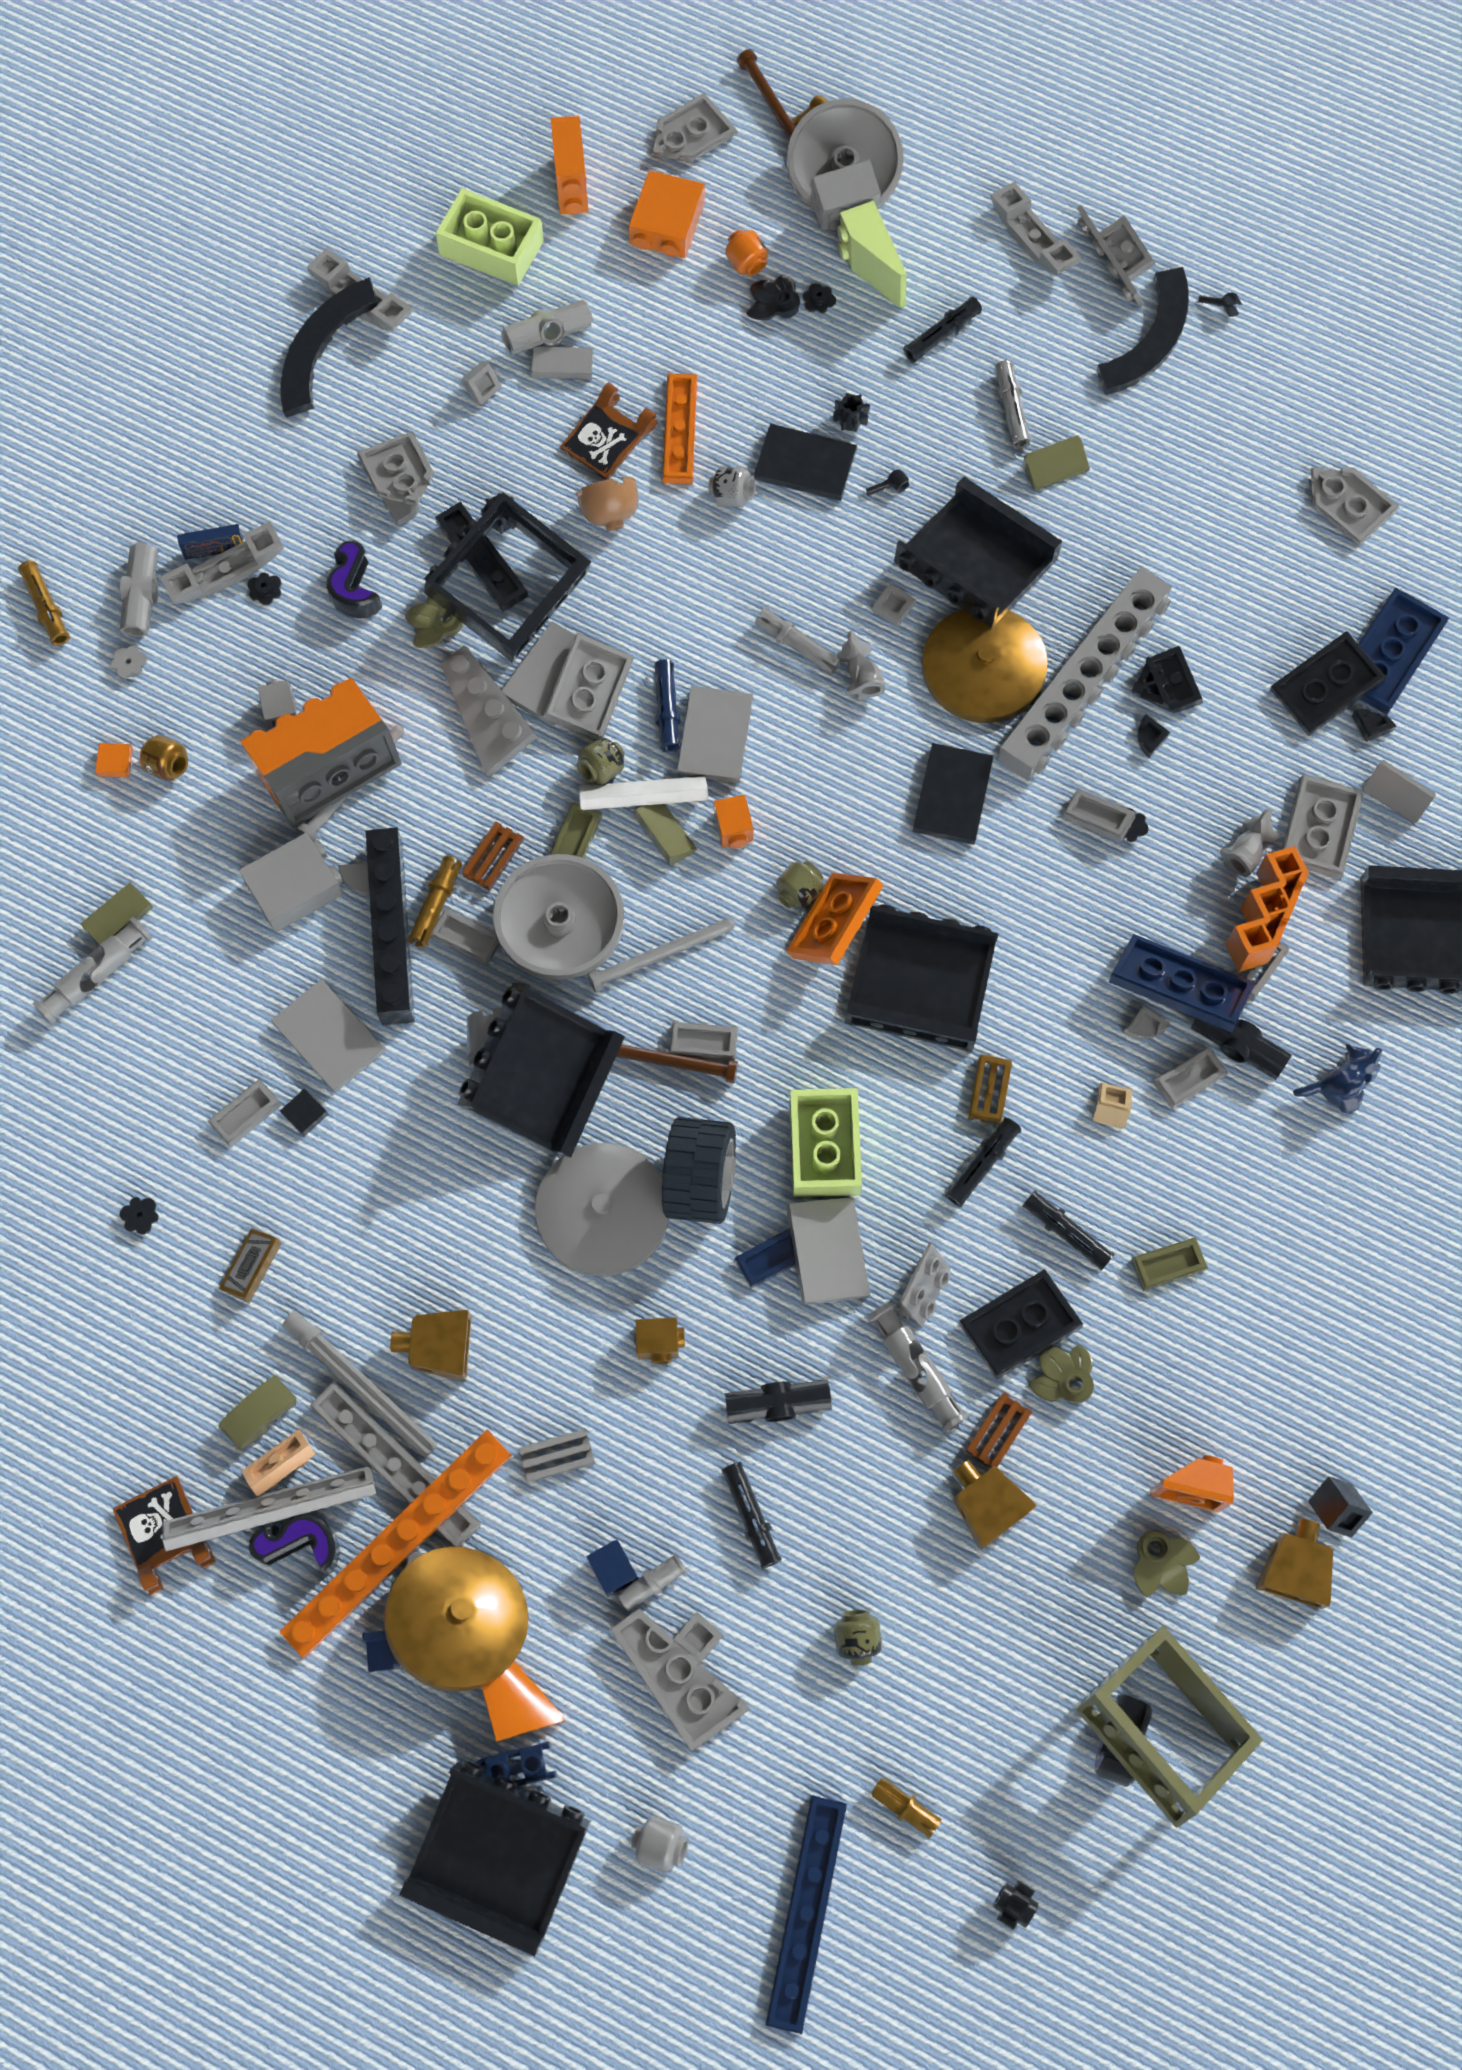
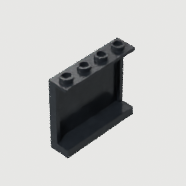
M963 477L956 484L954 497L906 544L901 540L897 542L894 563L903 571L909 572L920 579L927 587L935 589L945 596L952 604L958 605L972 614L977 621L993 628L1058 560L1062 540L971 480Z
M1368 865L1360 877L1363 985L1374 986V989L1390 990L1394 987L1406 988L1410 992L1434 989L1439 990L1443 994H1454L1462 991V870Z
M872 905L844 1024L972 1052L977 1038V1029L999 933L992 932L990 928L985 926L968 927L960 925L958 921L953 919L937 920L928 918L926 914L921 912H900L890 905H878V907Z
M513 983L502 996L501 1003L503 1006L498 1017H495L488 1027L487 1034L489 1036L484 1047L480 1048L474 1057L473 1065L475 1067L470 1077L463 1082L460 1088V1099L457 1105L556 1155L571 1158L625 1036L616 1031L604 1030L529 989L530 985L527 983Z
M463 1761L462 1764L457 1762L449 1771V1774H451L410 1876L404 1881L399 1896L535 1957L542 1945L591 1820L584 1818L585 1813L576 1807L564 1805V1808L550 1803L551 1798L542 1792L531 1790L530 1793L516 1788L517 1783L508 1777L498 1775L496 1778L484 1774V1768L476 1763Z

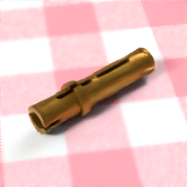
M35 561L23 562L19 565L18 572L22 576L28 593L36 607L38 622L44 625L52 645L60 646L66 644L70 640V635L61 619L62 611L59 606L54 604ZM35 585H37L41 596L39 595ZM47 610H48L49 613H50V616H51V618H52V621L50 620V617H49V615H48V613H47Z
M443 856L435 878L430 880L428 884V895L407 939L410 944L417 940L415 947L427 948L447 898L452 896L454 892L453 883L462 867L460 860L453 864L455 857Z

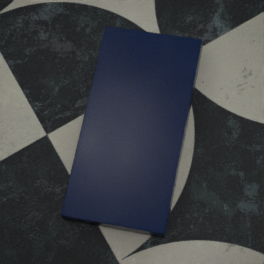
M1395 587L1359 642V646L1386 676V681L1360 700L1388 715L1448 622L1449 617Z
M1136 934L1132 935L1109 979L1111 984L1231 1033L1255 986L1253 981Z

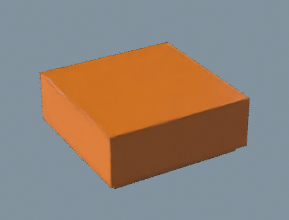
M99 743L95 768L97 776L129 778L133 754L131 744Z

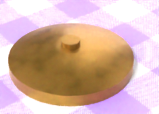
M961 609L941 620L930 633L923 652L922 673L930 694L946 711L967 721L995 723L1019 715L1036 700L1041 692L1047 673V655L1044 644L1036 630L1017 614L1008 611L991 628L985 623L977 621L966 610Z
M467 1547L439 1548L414 1559L395 1580L389 1592L384 1610L385 1635L394 1657L412 1677L427 1686L444 1691H469L493 1682L513 1664L526 1639L528 1607L524 1593L514 1575L494 1557Z

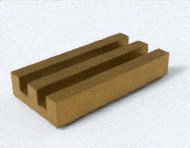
M983 1054L979 1055L968 1119H980L981 1122L985 1123L990 1121L994 1122L995 1125L1002 1123L1012 1060ZM985 1063L991 1064L982 1112L977 1111ZM1003 1066L996 1114H992L989 1112L997 1067Z

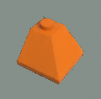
M1204 1455L1202 1459H1196L1154 1486L1150 1491V1496L1220 1512L1233 1504V1467L1223 1465L1224 1460L1221 1458Z

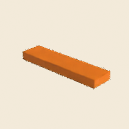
M667 373L663 483L693 484L697 374Z

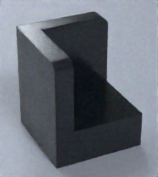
M1330 1476L1325 1479L1309 1499V1504L1327 1530L1351 1538L1373 1513L1351 1483Z

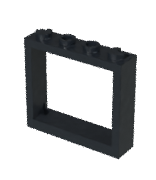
M502 492L496 500L492 499L490 503H486L482 509L483 516L477 522L472 520L462 533L464 538L458 544L453 542L447 548L443 555L444 561L439 566L433 565L430 568L429 573L424 578V593L513 662L586 576L591 561ZM501 517H504L568 568V571L510 639H507L442 587Z

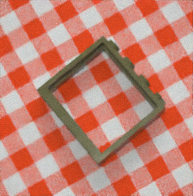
M1162 1626L1145 1639L1075 1709L1176 1828L1196 1816L1263 1741L1165 1626ZM1150 1655L1234 1751L1196 1794L1189 1789L1110 1696ZM1093 1705H1095V1706L1099 1709V1711H1100L1099 1714H1098L1097 1711L1092 1707ZM1178 1802L1183 1810L1181 1811L1175 1803Z

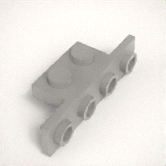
M1083 206L1077 207L1082 216L1077 220L1086 235L1092 232L1096 239L1091 242L1100 257L1106 254L1110 262L1105 265L1114 279L1120 276L1124 284L1120 288L1130 302L1135 299L1139 307L1145 305L1131 281L1156 263L1125 215L1099 233Z

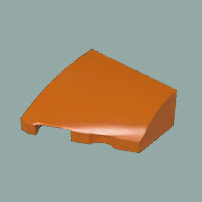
M515 1661L499 1678L482 1687L496 1742L565 1721L564 1715Z

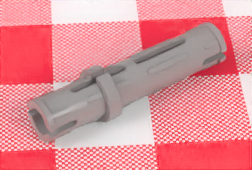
M1004 360L998 362L994 367L999 384L997 393L999 399L1003 401L1012 447L1014 449H1022L1029 446L1031 442L1020 398L1022 389L1021 385L1016 381L1013 362Z
M767 607L762 609L759 613L762 617H757L755 624L774 635L778 643L787 644L826 671L830 676L837 670L835 665H840L841 658L835 656L797 630L793 622L784 621Z

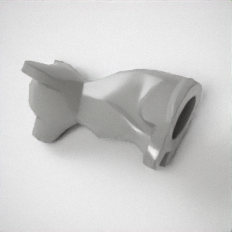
M848 631V640L843 644L842 651L837 653V657L842 659L841 662H848V672L852 680L851 686L847 688L849 695L855 694L856 699L864 700L868 697L884 693L886 688L880 669L873 661L866 658L871 652L870 643H864L858 639L853 631Z
M1265 809L1260 816L1246 819L1243 822L1246 832L1239 835L1231 847L1220 850V855L1226 858L1224 861L1226 868L1233 870L1240 876L1249 877L1257 868L1262 858V841L1273 843L1279 839V833L1273 830L1271 824L1272 812L1270 809Z

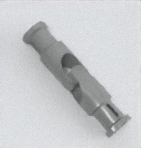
M134 917L129 919L130 923L116 936H109L88 957L58 980L50 993L40 1001L36 1000L32 1003L52 1025L56 1022L55 1018L70 1005L75 1006L109 974L113 973L132 957L131 952L141 943L152 939V936ZM84 973L90 977L85 981H81Z
M890 1301L872 1312L867 1317L869 1323H874L884 1338V1346L904 1372V1375L925 1407L932 1409L942 1424L941 1430L945 1434L969 1418L967 1412L961 1411L951 1396L953 1391L924 1352L923 1347L911 1329L902 1324L893 1311L894 1305ZM925 1372L926 1381H924L919 1375Z

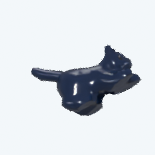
M1346 1044L1348 1052L1345 1053V1058L1347 1062L1343 1066L1331 1071L1323 1081L1295 1089L1293 1091L1294 1096L1308 1097L1321 1093L1330 1103L1337 1105L1342 1113L1357 1111L1363 1101L1365 1084L1372 1082L1380 1070L1381 1065L1378 1063L1383 1049L1376 1048L1372 1052L1370 1049L1352 1047L1350 1044Z

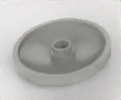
M854 99L831 100L813 108L795 127L790 138L787 153L789 178L797 195L807 206L815 211L811 200L813 177L870 159L881 193L878 204L879 209L891 197L899 183L904 160L902 142L894 124L876 107Z
M552 854L535 858L523 864L506 879L495 901L493 913L494 927L502 950L517 967L539 978L568 980L592 972L612 955L622 936L624 907L615 882L598 865L574 855Z
M595 1143L576 1148L571 1158L564 1156L559 1158L543 1177L535 1201V1217L538 1231L549 1252L564 1266L589 1276H615L640 1266L658 1249L669 1224V1218H666L663 1213L662 1176L659 1171L642 1154L618 1144Z

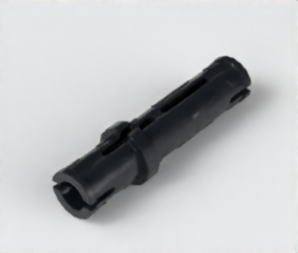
M971 296L956 309H949L945 312L944 318L904 346L903 351L907 359L915 363L920 357L936 347L952 333H959L963 330L964 324L981 313L982 306L980 302Z
M1005 1117L989 1139L985 1138L980 1144L981 1150L964 1169L949 1191L945 1193V1197L957 1207L962 1208L964 1202L996 1161L1004 1158L1006 1148L1017 1134L1022 1131L1021 1127L1010 1118Z
M1036 1190L1022 1205L1023 1208H1026L1045 1224L1044 1228L1047 1231L1053 1230L1101 1271L1115 1255L1064 1214L1066 1212L1061 1207L1057 1209L1038 1194Z
M737 1462L723 1468L721 1471L725 1476L734 1503L746 1528L745 1538L746 1540H751L760 1561L761 1569H765L781 1562L782 1558L778 1554L770 1533L772 1530L771 1524L769 1522L766 1523L756 1496L742 1467V1462ZM738 1485H741L751 1511L747 1510ZM752 1519L756 1520L760 1533L765 1542V1546H762L761 1541L754 1527Z

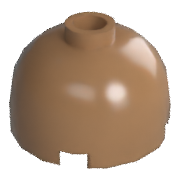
M622 477L624 484L614 483L613 479H608L581 488L582 492L577 491L576 496L583 516L596 526H605L606 531L623 528V521L630 519L634 515L639 503L635 479Z

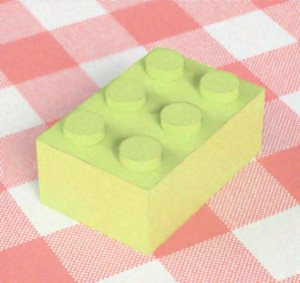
M463 188L436 231L440 256L516 286H519L544 242L541 218Z
M858 1088L790 1090L793 1198L860 1196L862 1172Z

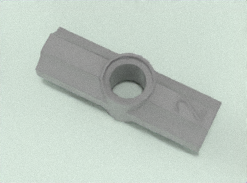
M584 300L551 311L539 309L530 318L503 327L501 332L502 340L511 355L543 343L556 345L561 342L564 336L591 327L593 322L592 313L587 302ZM550 323L548 329L544 331L545 327Z
M136 542L135 545L130 546L126 576H122L120 582V596L123 604L119 629L122 634L128 635L131 638H142L148 635L152 605L156 604L158 598V585L155 578L158 550L156 547L144 542Z

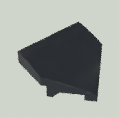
M1180 645L1154 656H1147L1146 664L1140 677L1131 690L1132 694L1171 713H1177L1203 703V698Z

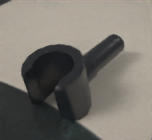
M1229 292L1223 297L1218 298L1199 295L1198 298L1199 303L1223 307L1226 314L1230 317L1239 314L1234 305H1242L1238 295L1234 292Z
M896 469L890 473L886 480L865 490L869 496L893 486L898 493H901L909 487V478L902 470Z

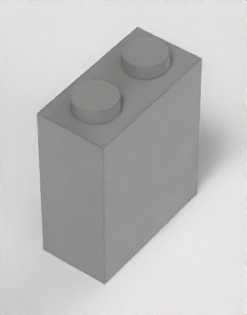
M307 832L239 869L245 884L275 933L343 895L339 886L343 880L334 865L327 866L324 858L327 857L326 851L320 841L316 840L313 842Z

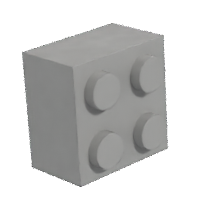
M870 159L813 177L811 200L821 231L826 229L836 231L837 226L840 225V212L872 200H874L878 209L881 193Z

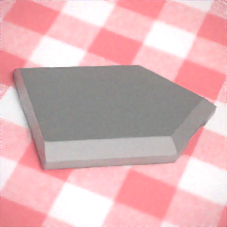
M703 93L658 120L651 156L692 162L737 135L738 130L710 98Z
M413 431L357 452V456L378 497L414 506L418 505L434 476V472Z
M1311 467L1310 469L1313 508L1358 546L1362 545L1400 507L1354 468L1324 470V468Z

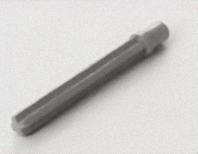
M297 1310L284 1320L282 1326L299 1341V1344L305 1350L309 1349L417 1452L423 1457H427L434 1451L437 1446L436 1442L322 1336L321 1330L309 1323Z

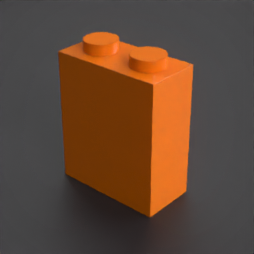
M580 115L550 118L560 214L589 212Z
M649 170L629 224L630 245L642 250L648 249L664 253L671 257L686 258L705 204V183Z

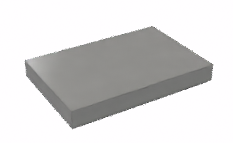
M553 621L502 689V692L512 704L552 727L556 723L544 719L543 716L575 637L574 633Z
M576 632L543 718L594 740L603 738L634 656Z
M691 686L677 775L687 777L706 776V779L740 784L753 694Z
M1302 774L1282 849L1296 846L1307 870L1341 879L1344 875L1364 791Z
M322 979L271 1020L278 1031L334 1093L339 1091L386 1052L381 1043Z
M854 1197L789 1203L786 1208L802 1305L868 1298L870 1290Z

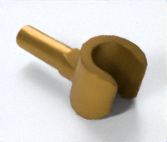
M820 95L814 96L809 107L791 119L794 126L809 111L820 104L828 102V100Z

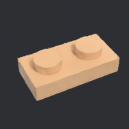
M298 1429L241 1472L251 1490L258 1497L265 1491L273 1489L280 1480L292 1471L303 1467L316 1454L306 1437Z

